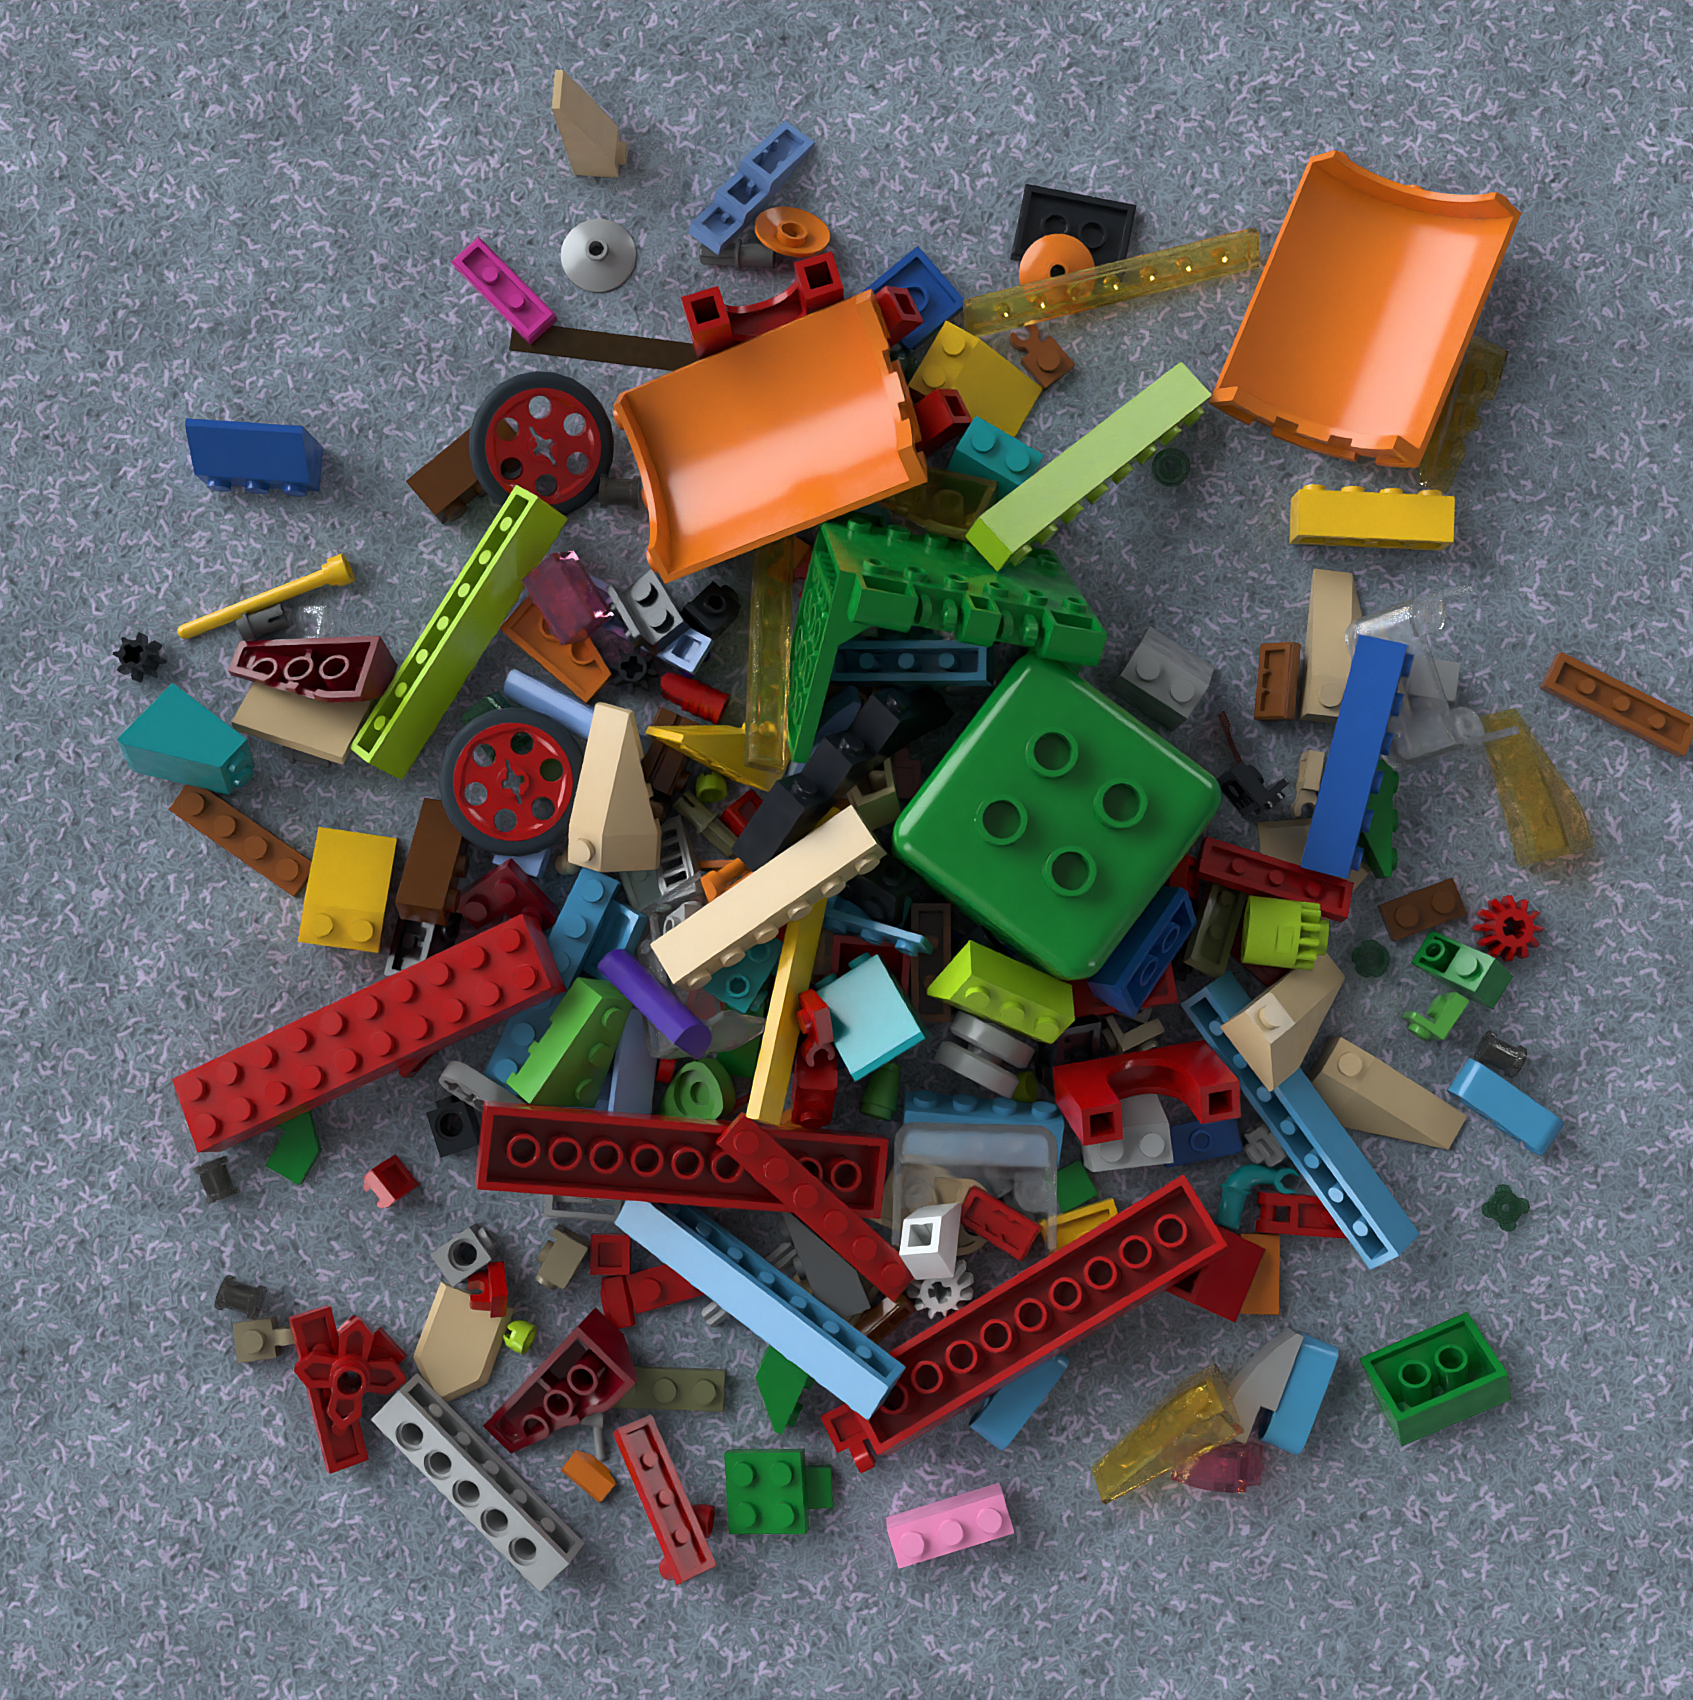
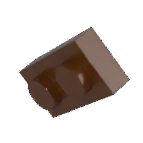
M1448 878L1377 905L1391 942L1467 914L1453 878Z

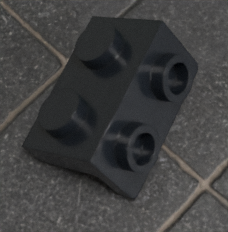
M886 854L879 859V864L873 870L865 874H857L848 880L845 888L838 895L858 906L873 920L896 928L903 921L905 895L919 884L920 875L889 854Z

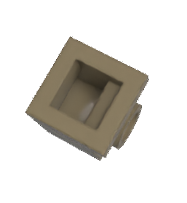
M559 1224L550 1234L556 1238L555 1243L548 1240L537 1258V1261L542 1263L535 1279L551 1290H556L557 1287L564 1290L570 1284L591 1245V1242Z

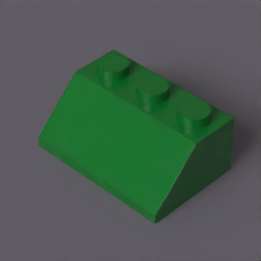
M1468 1312L1359 1358L1381 1411L1401 1446H1405L1511 1400L1508 1373Z

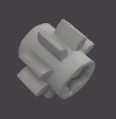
M1262 1119L1244 1133L1249 1143L1242 1148L1254 1163L1259 1164L1264 1161L1268 1167H1271L1287 1156L1285 1150Z

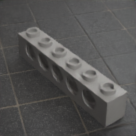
M418 1373L371 1419L381 1430L382 1434L389 1438L408 1457L409 1461L421 1470L437 1487L438 1491L445 1495L464 1514L465 1518L474 1524L493 1544L494 1548L502 1553L539 1592L570 1564L584 1545V1542Z

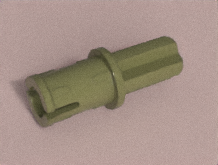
M688 789L672 808L678 811L697 830L695 832L697 836L702 834L724 857L728 858L734 853L731 848L738 837L717 818V812L713 814Z

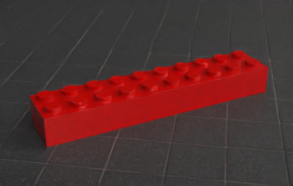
M520 914L173 1078L172 1082L197 1152H222L567 990L538 919Z
M484 1101L475 1176L477 1190L793 1213L715 1143L733 1121ZM756 1123L860 1218L881 1219L889 1144L888 1138L878 1133L819 1128L807 1129L804 1127Z
M1183 1174L888 1352L889 1355L906 1367L887 1399L869 1420L865 1419L858 1412L855 1413L877 1456L891 1455L1231 1251V1248L1191 1183Z

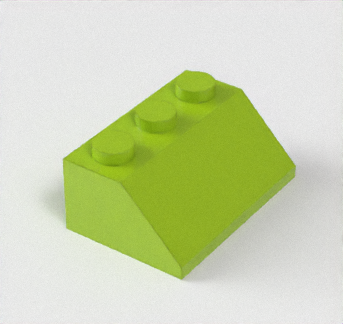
M971 940L968 941L927 988V995L992 1022L1027 1039L1052 1044L1075 1021L1072 985Z

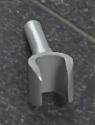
M606 1411L602 1413L596 1412L583 1418L581 1421V1425L594 1427L593 1435L596 1459L598 1460L606 1458L603 1436Z

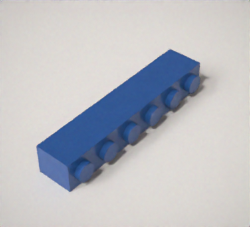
M1362 634L1358 636L1300 865L1302 868L1346 879L1350 876L1351 870L1359 872L1364 854V848L1357 847L1361 832L1369 833L1374 815V810L1367 809L1371 793L1379 794L1384 776V771L1377 770L1381 755L1389 756L1394 738V733L1387 731L1391 716L1399 717L1404 699V694L1397 692L1401 677L1409 678L1415 656L1414 654L1407 653L1408 644Z

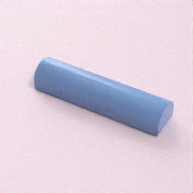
M517 669L510 671L504 685V695L506 698L527 709L550 716L569 732L588 741L594 707L530 673ZM639 732L645 757L653 741L650 737Z

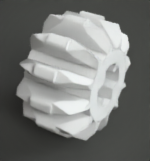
M964 1259L955 1263L954 1277L916 1280L914 1278L910 1282L911 1285L908 1286L907 1294L909 1298H917L914 1305L917 1311L928 1307V1317L930 1319L936 1316L937 1311L942 1312L946 1318L951 1315V1308L958 1311L965 1306L964 1301L973 1298V1289L969 1286L974 1283V1277L972 1273L965 1272L967 1263ZM935 1282H941L943 1287L946 1288H940L938 1283Z

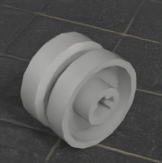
M959 1010L950 1029L954 1035L969 1042L967 1049H964L951 1041H943L934 1060L1011 1099L1019 1080L1016 1075L999 1066L1004 1060L1017 1068H1027L1035 1049L1015 1039V1034L983 1019L981 1021Z

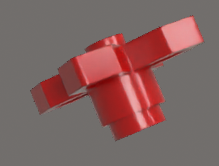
M360 1316L340 1329L338 1355L313 1350L294 1366L295 1374L306 1388L331 1389L332 1393L327 1407V1414L340 1430H344L361 1417L362 1396L367 1391L388 1396L406 1382V1374L394 1358H368L374 1333ZM354 1371L357 1374L353 1377H348L344 1372Z

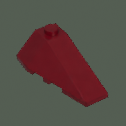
M381 636L239 641L228 672L234 677L326 703L364 702L382 697L393 680L398 665Z
M595 1307L490 1417L483 1427L504 1448L513 1453L548 1437L552 1432L568 1425L571 1427L580 1423L585 1417L596 1412L602 1413L612 1408L638 1381L624 1334Z

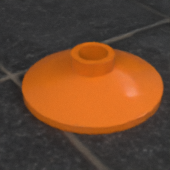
M786 206L769 208L761 212L755 222V233L758 239L771 250L786 256H815L823 252L829 244L830 232L826 224L814 214L799 208Z
M1051 234L1035 241L1025 252L1019 268V281L1026 298L1037 308L1053 313L1069 311L1081 304L1089 295L1095 279V265L1089 250L1078 239L1065 234ZM1055 265L1062 266L1065 270V275L1061 280H1054L1050 275V270Z

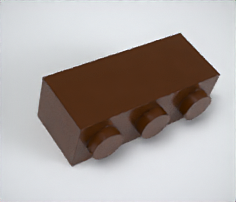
M502 419L497 425V434L501 439L510 440L517 434L505 419ZM471 427L406 480L408 485L442 524L447 520L453 522L459 519L467 511V504L477 495L479 497L487 495L473 471L470 459L469 436ZM514 457L505 459L500 466L501 474L503 475L506 471L512 473L521 467V463Z
M424 798L395 904L401 919L447 926L450 914L456 913L459 907L460 890H457L460 878H466L470 858L466 853L471 842L465 839L450 822L442 805V800Z
M911 903V932L926 937L934 947L931 955L919 952L917 957L911 956V1003L923 1022H951V1005L927 995V988L951 962V903Z

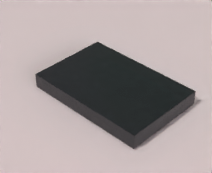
M1025 184L1010 260L1021 262L1027 249L1044 236L1065 234L1078 239L1087 247L1094 261L1095 276L1121 281L1137 205ZM1055 265V266L1052 267V268L1064 270V268H1063L1062 266H1059V265Z

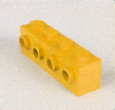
M1320 484L1305 485L1303 489H1299L1291 498L1289 544L1443 551L1454 542L1455 496H1442V492L1439 490H1422L1418 494H1403V489L1385 488L1381 489L1379 493L1365 492V488L1360 486H1347L1341 488V491L1326 490V486Z

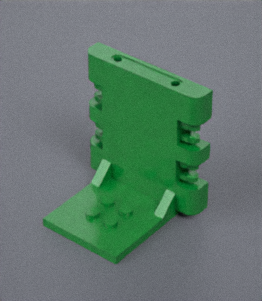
M851 511L822 522L818 527L777 696L792 762L806 764L810 759L838 646L870 626L906 633L910 630L911 625L953 633L957 642L990 648L994 641L1032 647L1038 657L1095 667L1098 664L1108 634L1053 550L1030 546L1033 549L1032 552L1021 563L1014 566L1010 562L997 572L969 540H962L958 531L930 526L929 532L925 533V536L910 534V530L902 526H887L882 516Z

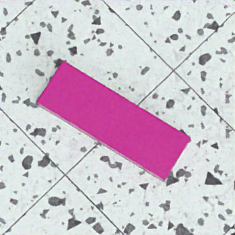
M480 237L451 261L453 267L530 345L558 320L556 314Z

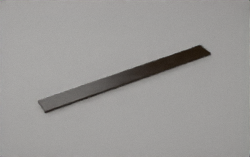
M551 326L531 345L512 327L509 350L669 371H675L698 361L693 343Z

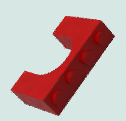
M832 251L794 262L795 280L793 284L782 293L759 303L745 306L726 305L723 302L719 286L681 297L689 333L698 361L844 300V288Z
M885 286L875 294L891 336L890 339H887L891 349L924 321L907 288ZM936 388L914 405L922 441L915 443L917 453L923 451L927 458L966 430L973 421L957 389Z
M1205 1040L1053 1067L1055 1102L1083 1146L1123 1139L1120 1100L1135 1095L1160 1094L1177 1098L1189 1107L1201 1124L1241 1117L1240 1082Z

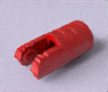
M667 672L660 677L661 695L666 701L670 700L671 703L682 707V711L689 712L714 725H719L728 707L731 694L722 692L718 688H713L709 684H704L700 680L695 679L693 681L672 672Z

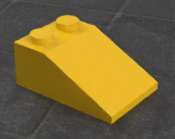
M947 320L908 384L912 402L915 404L936 388L957 389L972 420L975 416H978L1014 438L1043 390L1040 385L981 339Z
M743 723L741 728L729 725L648 726L645 734L736 783L768 792L775 782L782 778L791 759L789 747L781 743L784 738L783 736L762 727L759 730Z
M318 827L304 898L298 942L380 953L397 838Z

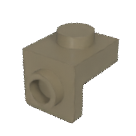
M1113 1014L1104 1017L1101 1023L1103 1029L1101 1030L1100 1037L1109 1052L1114 1050L1116 1055L1158 1048L1159 1044L1157 1041L1161 1039L1165 1030L1159 1018H1156L1123 1034Z

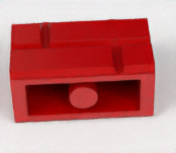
M801 1047L797 1049L792 1079L791 1122L807 1129H818L830 1124L838 1085V1050L834 1048V1059L829 1060L823 1054L822 1049H819L813 1056L814 1066L810 1067L801 1057Z

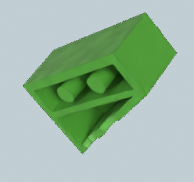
M577 977L550 1016L549 1020L553 1023L540 1042L533 1041L527 1050L531 1055L518 1074L512 1072L506 1083L529 1104L594 1108L633 1003L610 981Z

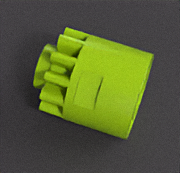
M1248 896L1242 930L1241 963L1313 970L1317 955L1325 956L1329 937V921L1320 920V904Z

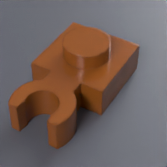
M1028 320L1025 322L1024 327L1031 337L1028 340H1021L1013 332L1010 334L1009 341L1013 348L1027 353L1021 359V364L1045 392L1074 369L1075 364L1052 336L1042 342L1038 338V327L1034 322Z

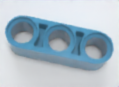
M1468 1058L1446 1090L1454 1098L1457 1095L1461 1097V1103L1488 1121L1489 1118L1494 1120L1492 1125L1519 1144L1521 1141L1525 1142V1148L1541 1157L1546 1153L1565 1125L1552 1112L1495 1072L1471 1058Z
M1302 1332L1299 1333L1304 1338L1277 1410L1274 1412L1266 1408L1263 1418H1266L1265 1424L1261 1423L1258 1430V1439L1297 1456L1302 1452L1338 1359V1348Z
M1061 1352L987 1396L981 1404L984 1408L979 1414L977 1412L974 1413L968 1426L999 1451L1004 1450L1063 1375L1070 1363V1358Z

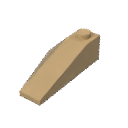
M555 69L552 111L574 175L619 178L620 165L626 166L628 146L627 142L621 140L618 126L584 87L564 70Z
M1313 569L1298 720L1330 724L1337 723L1359 634L1366 635L1352 573Z
M603 702L596 703L571 814L568 862L598 872L656 870L660 867L662 831L659 818L654 819L649 798L653 796L651 784L645 783L641 766L644 753L634 711Z
M1327 952L1325 956L1317 955L1313 970L1291 969L1220 1026L1269 1092L1278 1087L1299 1069L1346 978Z
M1329 1037L1307 1076L1340 1124L1345 1128L1449 1150L1467 1118V1115L1342 1037Z

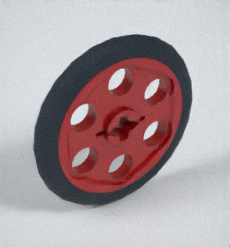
M534 371L516 375L500 383L485 397L475 413L470 429L469 454L473 471L480 485L500 506L504 505L514 487L518 485L536 495L565 516L587 504L599 492L606 481L613 462L614 437L611 422L603 405L588 388L575 379L556 372ZM536 396L546 397L550 405L548 413L541 418L533 417L529 411V403ZM572 413L580 414L584 420L582 431L576 435H570L564 429V420ZM504 418H512L518 425L517 434L510 440L501 439L497 434V425ZM530 427L542 439H551V443L547 447L550 451L549 455L555 461L554 465L549 457L541 452L534 454L533 450L537 447L535 436L529 429ZM580 452L587 459L586 468L580 473H571L567 468V459L571 454ZM509 457L517 458L521 463L520 474L513 479L503 477L500 471L502 462ZM544 474L552 475L556 482L554 491L549 495H540L535 488L536 480Z
M514 707L491 710L472 719L457 732L448 745L440 765L439 789L442 805L450 822L459 833L480 849L497 855L516 857L539 853L554 846L569 833V824L584 755L578 742L570 732L546 714L532 709ZM520 732L528 733L534 741L532 750L525 755L517 754L511 746L513 737ZM482 744H489L496 753L494 762L487 767H481L474 759V751ZM548 759H557L563 766L562 776L553 782L547 781L541 774V766ZM506 760H509L510 768L516 776L524 777L525 782L519 785L520 792H518L522 804L519 803L518 795L514 793L512 788L504 787V781L509 779L508 773L510 772ZM475 782L483 784L487 790V798L480 805H472L468 802L465 795L467 787ZM540 797H547L554 803V813L547 820H540L533 814V804ZM502 809L513 811L517 818L515 828L509 832L499 830L495 824V816Z

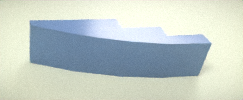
M785 120L741 160L739 171L716 191L713 203L691 222L688 233L719 255L775 196L814 147L815 142Z

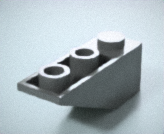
M782 1212L784 1218L778 1220L780 1230L785 1242L793 1241L798 1256L792 1258L800 1280L808 1279L813 1292L811 1295L842 1319L871 1308L870 1299L859 1271L794 1213Z

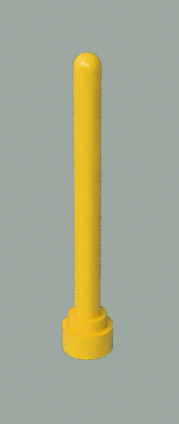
M343 553L330 557L319 571L179 626L177 633L182 639H190L242 618V613L253 614L326 584L342 587L355 582L350 563Z

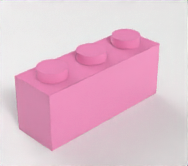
M1000 1483L886 1517L887 1531L899 1569L1014 1534Z

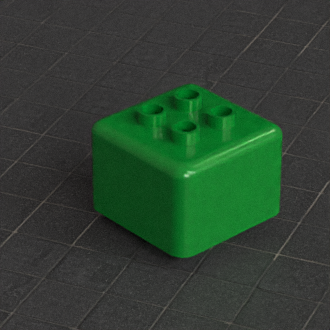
M1035 652L1024 655L1015 662L900 814L893 829L890 844L893 858L920 875V882L946 902L951 903L954 908L978 926H983L994 938L1034 968L1061 981L1081 980L1093 976L1102 968L1215 816L1221 805L1222 792L1218 781L1210 772L1060 661L1038 657Z

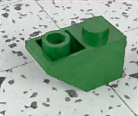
M1430 930L1411 961L1412 965L1457 993L1492 1010L1513 978L1496 958Z
M769 1344L755 1378L774 1432L782 1435L786 1425L794 1427L803 1407V1404L797 1402L803 1388L811 1390L815 1379L796 1364L786 1359L782 1353Z

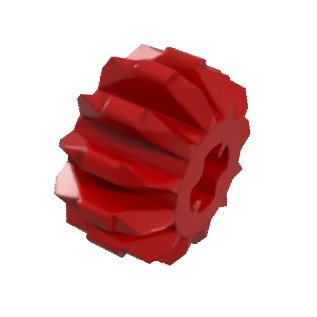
M1512 895L1503 896L1501 902L1496 898L1487 901L1488 910L1480 909L1476 913L1478 918L1484 921V924L1473 925V931L1484 933V937L1479 938L1476 944L1479 947L1490 945L1487 955L1494 958L1501 955L1504 962H1512L1515 955L1520 959L1527 958L1529 956L1527 947L1537 948L1540 945L1539 941L1533 937V933H1541L1544 930L1543 926H1534L1533 920L1537 919L1540 913L1537 910L1527 912L1529 901L1521 899L1515 903ZM1506 922L1513 924L1514 930H1509L1513 935L1504 934L1503 927H1507Z

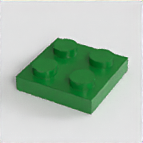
M805 1449L727 1450L724 1453L729 1534H806L810 1530Z

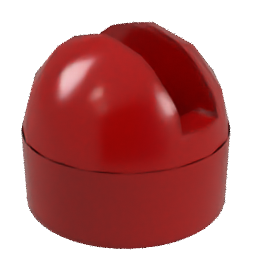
M695 1504L691 1507L704 1537L709 1539L714 1526L715 1506Z

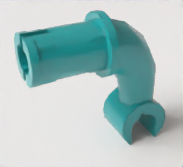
M1252 1163L1239 1167L1229 1175L1224 1184H1220L1223 1192L1215 1223L1239 1229L1246 1196L1251 1195L1252 1191L1250 1190L1253 1186L1259 1184L1270 1185L1280 1193L1291 1194L1296 1192V1190L1284 1187L1280 1180L1286 1174L1300 1175L1296 1170L1287 1166L1273 1168L1263 1164Z

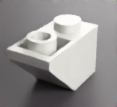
M959 1203L922 1206L904 1219L899 1256L916 1280L954 1277L962 1208Z

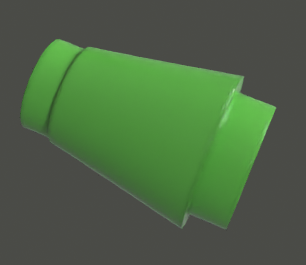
M888 1062L874 1071L859 1101L862 1104L860 1113L883 1121L891 1120L892 1113H897L901 1066Z

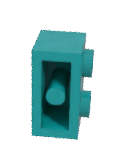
M774 937L764 944L757 943L744 952L745 956L740 962L730 967H723L712 974V979L705 985L704 991L746 1017L751 1010L757 1013L769 994L764 987L772 975L776 977L783 942Z

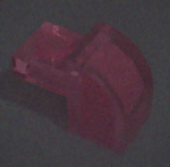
M1204 1437L1174 1439L1171 1480L1204 1490L1245 1493L1247 1487L1260 1485L1263 1468V1445L1248 1441L1246 1444L1243 1442L1223 1444Z

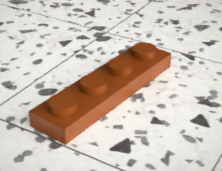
M1563 652L1555 655L1540 685V689L1677 757L1685 756L1693 740L1692 716Z
M185 785L168 810L291 896L298 897L307 884L312 860L213 791Z

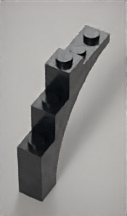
M894 687L872 693L847 730L825 736L800 773L775 782L731 850L752 872H755L807 836L830 809L876 767L912 741L946 725L954 715V712L945 704V699L942 695L929 687L905 694Z

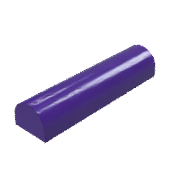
M616 949L606 954L598 963V970L673 1044L695 1059H700L711 1044L712 1034L710 1029L627 950Z

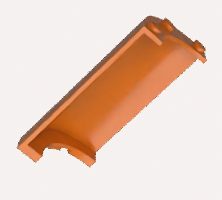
M1337 150L1310 157L1213 390L1209 404L1248 426L1252 423V420L1272 428L1271 436L1313 452L1353 462L1357 461L1359 455L1376 458L1375 464L1378 466L1419 467L1521 212L1509 203V199L1505 195L1497 192L1478 195H1455L1427 191L1417 185L1397 183L1351 161L1345 153Z
M872 288L618 395L613 405V416L619 429L625 430L644 487L641 490V497L649 512L650 539L646 557L650 568L654 573L659 572L664 584L927 482L926 457L923 451L917 453L915 443L922 441L913 402L900 361L895 360L891 362L888 353L891 349L887 341L891 336Z

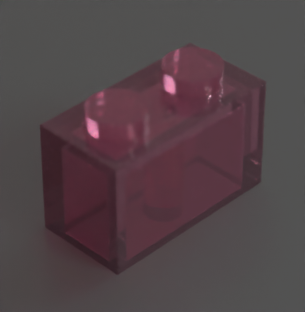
M574 551L551 553L521 580L529 592L530 600L539 608L549 625L551 634L558 639L561 645L585 641L614 616Z

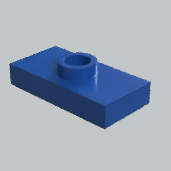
M1236 1118L1201 1124L1199 1120L1169 1126L1174 1163L1164 1164V1167L1170 1168L1243 1152Z

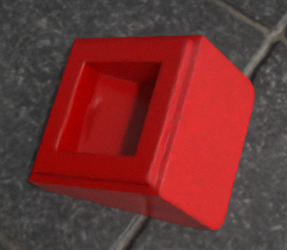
M750 789L726 808L719 820L739 838L763 801Z

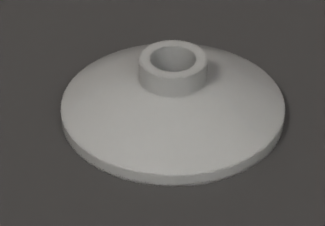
M591 219L574 227L566 236L561 249V262L567 277L579 288L589 292H607L621 286L629 278L636 263V249L630 234L622 226L606 219ZM595 246L604 248L603 252L598 256L590 253L591 249Z

